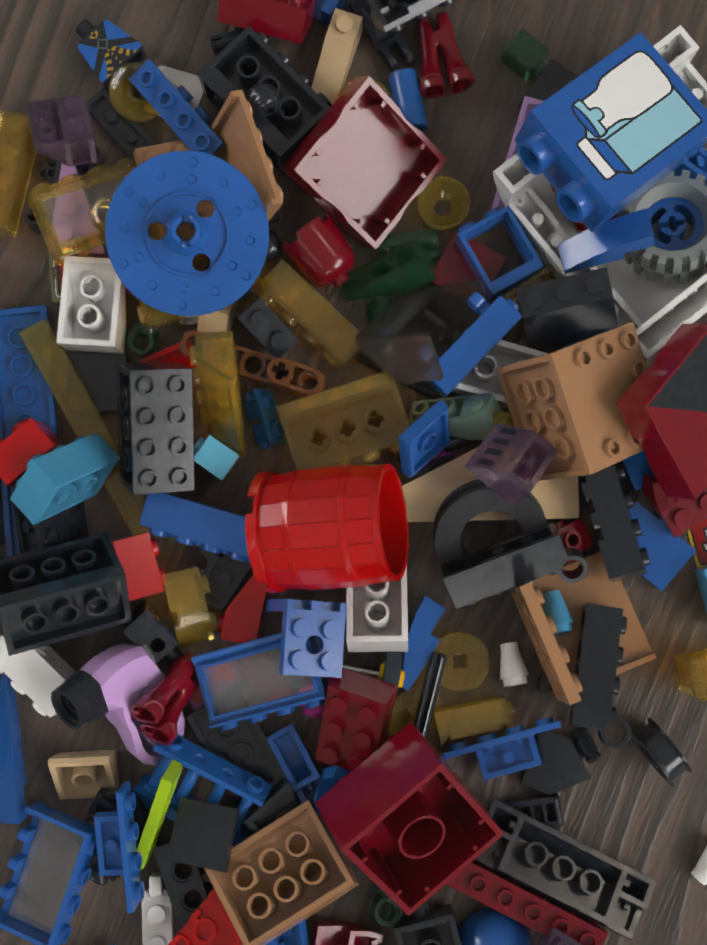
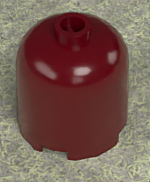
M329 213L324 215L322 221L317 217L295 233L298 239L292 244L289 241H285L281 246L305 279L317 288H325L331 284L335 288L339 287L349 279L347 273L353 268L355 263V255Z

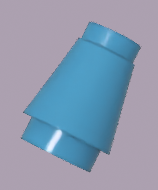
M560 590L544 593V614L552 617L557 628V633L553 635L557 636L572 632L571 624L574 621L561 596Z

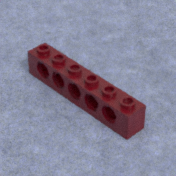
M472 861L446 884L548 938L553 935L558 938L556 942L562 945L564 943L568 945H603L608 935L604 927L475 861Z

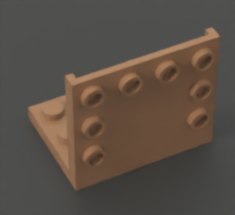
M243 90L231 91L210 127L224 143L213 156L234 166L251 182L262 200L269 222L284 203L283 192L275 181L272 161L266 156L263 148L262 134L255 126L250 102L246 100ZM182 140L136 148L133 156L137 166H139L141 163L160 154L191 150ZM201 202L197 207V214L200 217L208 218L214 213V206L209 202ZM158 223L162 237H164L166 228ZM184 224L179 228L178 235L183 236L184 241H189L195 235V231L191 230L190 224Z
M633 322L623 324L557 351L495 368L515 429L518 430L517 435L533 482L591 475L643 451L641 445L632 436L615 405L638 376L648 369Z
M601 551L585 557L588 572L579 582L568 583L563 581L558 574H548L537 578L532 583H525L509 589L543 670L547 675L555 698L568 705L581 701L579 692L583 691L581 683L575 674L583 605L589 603L622 608L623 616L627 617L626 632L624 635L620 634L619 646L624 649L621 665L617 664L616 675L656 659L622 581L612 583L609 580ZM577 560L565 565L562 569L567 571L574 570L579 566L580 561ZM554 590H560L561 596L574 621L571 624L572 632L557 636L553 635L557 633V628L552 617L544 614L545 601L543 594Z

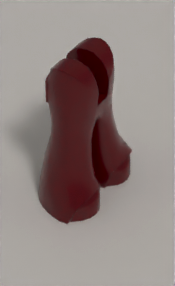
M447 12L436 14V31L432 29L429 16L419 19L417 23L422 63L420 93L423 97L429 99L443 97L446 93L438 51L442 52L451 94L464 92L471 88L475 82L472 71L463 60L459 51L453 26Z
M189 652L175 659L169 666L166 675L153 688L133 703L129 709L133 718L141 721L139 727L142 732L153 741L162 745L169 746L176 738L177 722L189 698L199 686L196 670L191 661L193 655Z

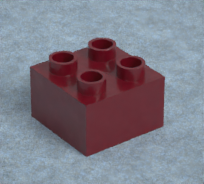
M409 722L398 733L388 738L378 750L352 772L342 777L332 789L315 802L340 850L408 916L504 835L470 787L412 722Z

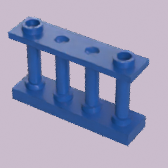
M177 734L169 746L156 742L152 750L161 754L152 776L144 773L133 790L144 805L151 809L161 778L171 761L175 760L188 768V771L179 789L175 788L165 817L175 822L180 797L198 801L189 796L198 776L201 775L215 782L206 803L218 805L226 789L242 797L237 807L241 811L233 847L243 842L249 831L246 825L242 824L244 818L247 816L253 803L260 807L263 806L272 784L182 738L179 734Z

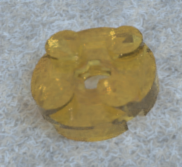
M460 631L441 637L439 639L440 642L433 651L447 655L441 685L452 691H468L479 686L486 678L489 670V655L483 642L470 633ZM455 654L458 656L465 654L467 656L464 660L467 666L464 669L460 666L456 669L453 668L454 660L452 657Z

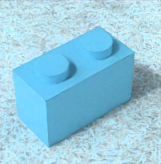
M208 435L206 439L201 436L194 445V461L221 480L224 479L239 458L238 454L211 435Z

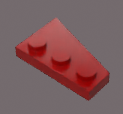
M213 888L208 897L195 910L188 922L168 945H242L243 943Z

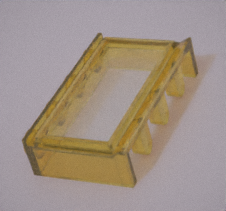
M126 157L117 161L113 166L107 168L103 165L90 169L87 174L81 176L71 174L62 178L61 182L52 185L47 182L41 183L30 191L28 203L56 266L62 265L64 257L78 253L79 257H84L91 253L92 248L103 244L106 245L105 223L109 204L120 183L137 167L135 159L132 160L131 157ZM158 223L150 227V229L157 227L158 231L160 232Z

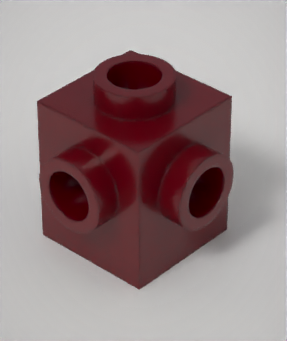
M581 518L566 522L564 519L554 522L564 548H576L582 552L594 545ZM569 560L565 564H569L576 560Z

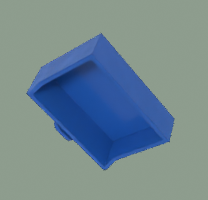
M633 500L635 507L630 508L632 519L638 518L643 536L638 537L641 548H647L651 565L646 566L648 574L642 576L660 591H663L695 554L696 550L680 536L677 538L673 537L660 515L658 518L655 517L640 503Z

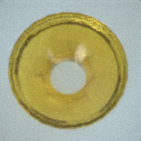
M433 178L426 188L419 193L417 199L419 215L428 226L434 229H453L461 224L468 215L470 208L469 193L465 186L454 178ZM441 200L448 202L451 206L450 213L444 216L438 215L434 210L435 203Z

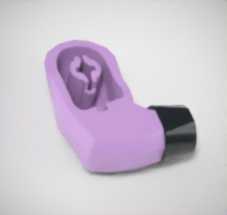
M126 643L112 646L90 659L80 670L75 671L51 693V701L55 712L70 728L78 730L105 715L117 728L126 749L143 764H158L161 754L152 750L156 742L142 732L139 727L141 721L134 719L129 710L133 703L164 677V674L143 647ZM181 712L177 722V734L183 737L185 719Z

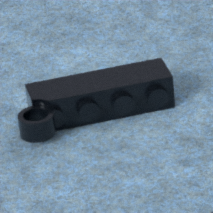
M553 522L442 564L441 570L445 585L457 609L462 606H472L479 600L489 596L501 595L510 588L529 582L532 583L537 578L548 574H558L563 581L568 583L579 582L587 575L588 565L580 550L564 548ZM569 560L580 561L579 566L574 570L567 571L562 569L563 565Z
M587 603L582 608L575 674L581 683L583 691L579 692L581 701L572 704L570 707L568 725L598 730L599 739L604 745L612 748H621L630 741L632 732L626 720L616 717L617 709L612 707L613 695H618L620 688V677H616L617 664L621 665L624 649L619 646L620 634L624 635L626 632L627 617L623 616L622 608ZM614 721L618 722L624 731L622 739L616 743L610 742L605 735L607 725Z

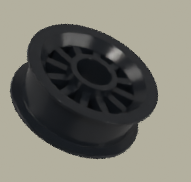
M648 717V724L638 732H632L631 737L654 769L670 786L674 787L673 780L685 771L692 773V769L667 734Z

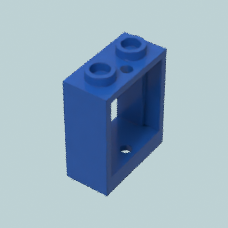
M509 205L501 210L499 207L491 209L484 214L485 219L476 224L474 221L464 224L458 229L460 233L457 234L455 239L456 245L489 301L539 274L544 267ZM503 224L525 264L491 282L468 242Z

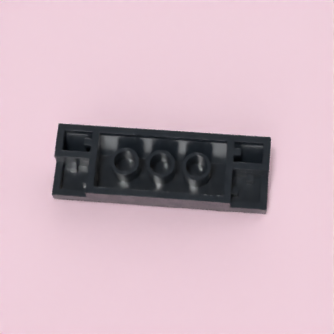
M492 799L486 810L498 824L504 835L473 861L626 939L632 940L642 910H647L657 881L496 799Z

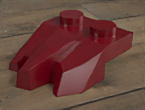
M649 474L643 475L642 491L652 508L658 512L673 537L677 538L707 518V486L697 500L666 497L656 477Z
M314 921L311 945H378L382 943L385 935L347 921Z

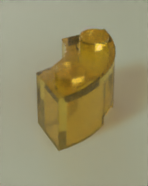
M198 567L163 574L164 586L175 624L174 629L179 647L214 640L213 630L218 629L215 611L208 612L205 594L210 593L207 576H200Z

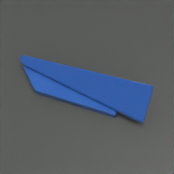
M4 673L0 679V823L20 824L28 817L27 813H24L26 808L24 787L27 785L16 693L10 684L12 680Z

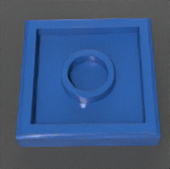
M441 400L398 436L402 473L408 478L413 477L450 443L448 405Z

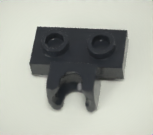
M201 548L200 553L207 558V566L204 569H200L197 566H189L187 571L205 582L197 596L222 612L251 570V563L249 561L243 562L232 559L230 555L226 554L221 557L217 553Z

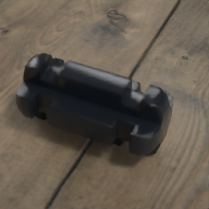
M578 727L571 732V736L576 739L574 742L581 754L586 756V762L589 764L601 758V753L596 751L598 748L590 734L586 733L587 729Z

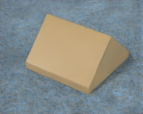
M118 749L58 752L48 759V767L59 800L95 798L102 787L119 788Z

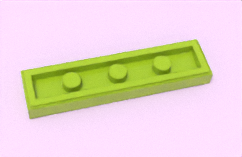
M175 760L171 761L161 778L137 848V852H140L142 856L141 869L145 867L153 852V847L156 845L183 768L182 763Z

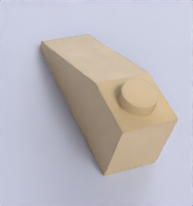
M337 8L334 10L325 36L312 84V89L317 94L320 92L324 94L332 105L341 95L363 32L362 16Z

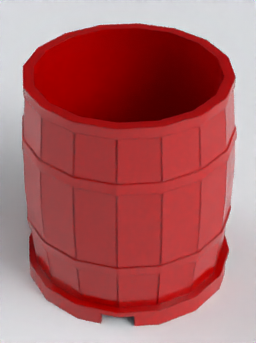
M390 463L382 465L350 464L304 468L282 474L272 470L255 475L247 495L248 498H254L253 513L245 514V535L253 574L258 583H267L268 588L265 591L273 594L282 593L287 589L313 590L362 587L382 582H396L403 578L407 566L409 548L407 508L400 478L396 469Z

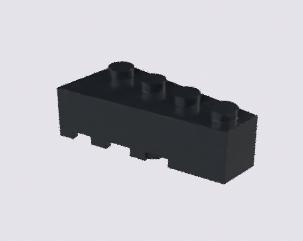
M618 462L594 474L583 476L584 481H582L581 486L588 504H591L592 507L590 516L596 533H599L598 544L609 580L613 583L648 574L646 566L651 565L647 548H641L638 537L643 536L638 518L632 519L630 508L635 507L630 490L625 491L622 480L627 479L623 463Z

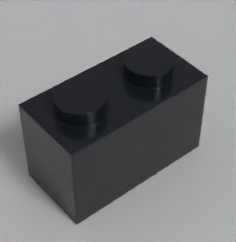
M255 290L254 295L245 298L233 309L237 318L276 358H280L299 341L294 331Z

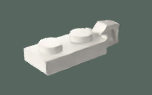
M152 872V875L149 876V889L145 890L142 900V945H168L174 938V911L167 890L164 889L161 873Z

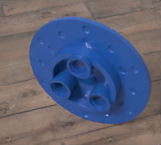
M173 151L160 154L141 163L120 183L109 204L105 223V239L109 259L116 274L134 296L150 307L165 313L179 316H198L213 313L231 305L241 298L254 284L266 260L269 246V225L266 210L259 194L251 182L238 169L228 162L207 153ZM201 202H209L214 206V213L210 217L203 218L197 214V207ZM157 223L164 225L166 228L165 236L160 240H153L149 235L150 227ZM184 224H190L191 230L195 231V235L189 241H184L183 236L178 235L179 228ZM200 254L206 255L210 259L209 268L203 272L197 271L193 267V259Z

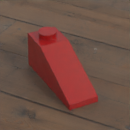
M254 574L227 607L225 614L220 613L217 623V631L221 632L220 639L244 643L259 638L265 600L268 594L265 589L268 588L266 582L258 583Z

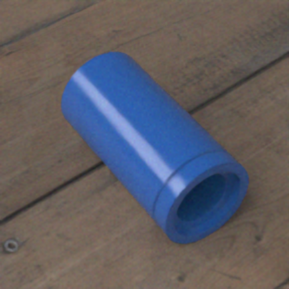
M405 68L391 73L388 76L394 103L399 107L409 123L420 131H424L428 125L416 70Z

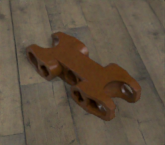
M195 330L184 332L179 347L185 356L199 361L202 365L200 367L252 381L307 401L321 400L326 386L324 375L315 368L286 358H276L235 345L226 339ZM190 339L194 347L204 345L200 353L194 354L188 351L187 343ZM252 360H258L262 363L260 371L254 374L247 372V364ZM283 371L286 372L287 377L282 376V380L277 378V375H282ZM308 379L315 380L318 383L311 390L304 389L302 385Z

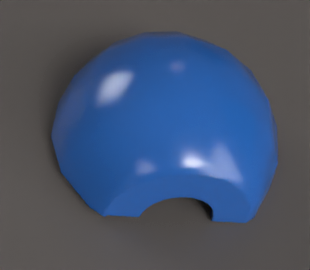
M493 908L481 909L469 915L458 929L461 945H531V935L525 925Z

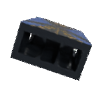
M84 19L76 27V33L82 38L77 48L95 77L108 93L147 58L141 43L109 20H103L95 27L88 19Z
M146 599L131 612L132 622L123 624L122 632L136 646L143 647L155 664L163 658L171 665L175 659L184 654L176 646L178 644L177 633ZM156 638H161V639H163V640H161V641H159V642L154 641V639H156Z

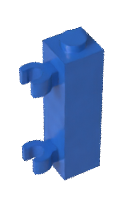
M475 291L468 298L466 304L474 312L478 313L480 317L443 356L440 357L427 343L418 350L417 356L431 367L425 373L423 379L441 396L446 398L522 318V315L519 313L520 308L511 299L507 298L505 300L500 295L490 305L481 294Z

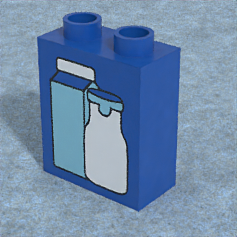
M640 32L532 109L515 138L517 155L523 166L534 175L542 173L557 191L556 201L562 213L573 222L578 223L582 221L592 233L693 157L707 142V109L642 32Z

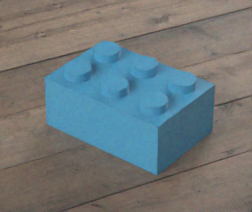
M98 433L87 437L80 436L66 446L58 445L47 454H37L32 457L26 465L28 467L26 472L16 482V489L10 499L29 521L35 525L97 495L120 457Z

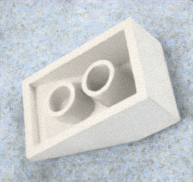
M65 256L56 343L64 349L71 351L124 354L126 334L125 285L116 274L110 259Z

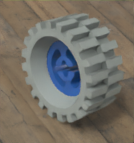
M682 169L681 176H674L673 171L620 211V216L647 208L651 225L659 220L657 235L659 240L654 237V246L624 254V260L628 265L634 262L633 271L638 275L645 270L647 271V280L654 282L656 276L663 277L662 284H671L672 277H678L679 283L687 282L689 273H692L694 278L702 275L704 266L707 268V186L704 185L705 176L698 173L696 179L689 178V170ZM685 221L693 230L692 236L684 241Z

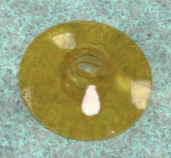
M141 62L123 65L114 73L109 85V96L113 107L124 118L136 122L151 120L159 114L144 96L141 99H136L133 96V92L137 88L129 78L144 64Z

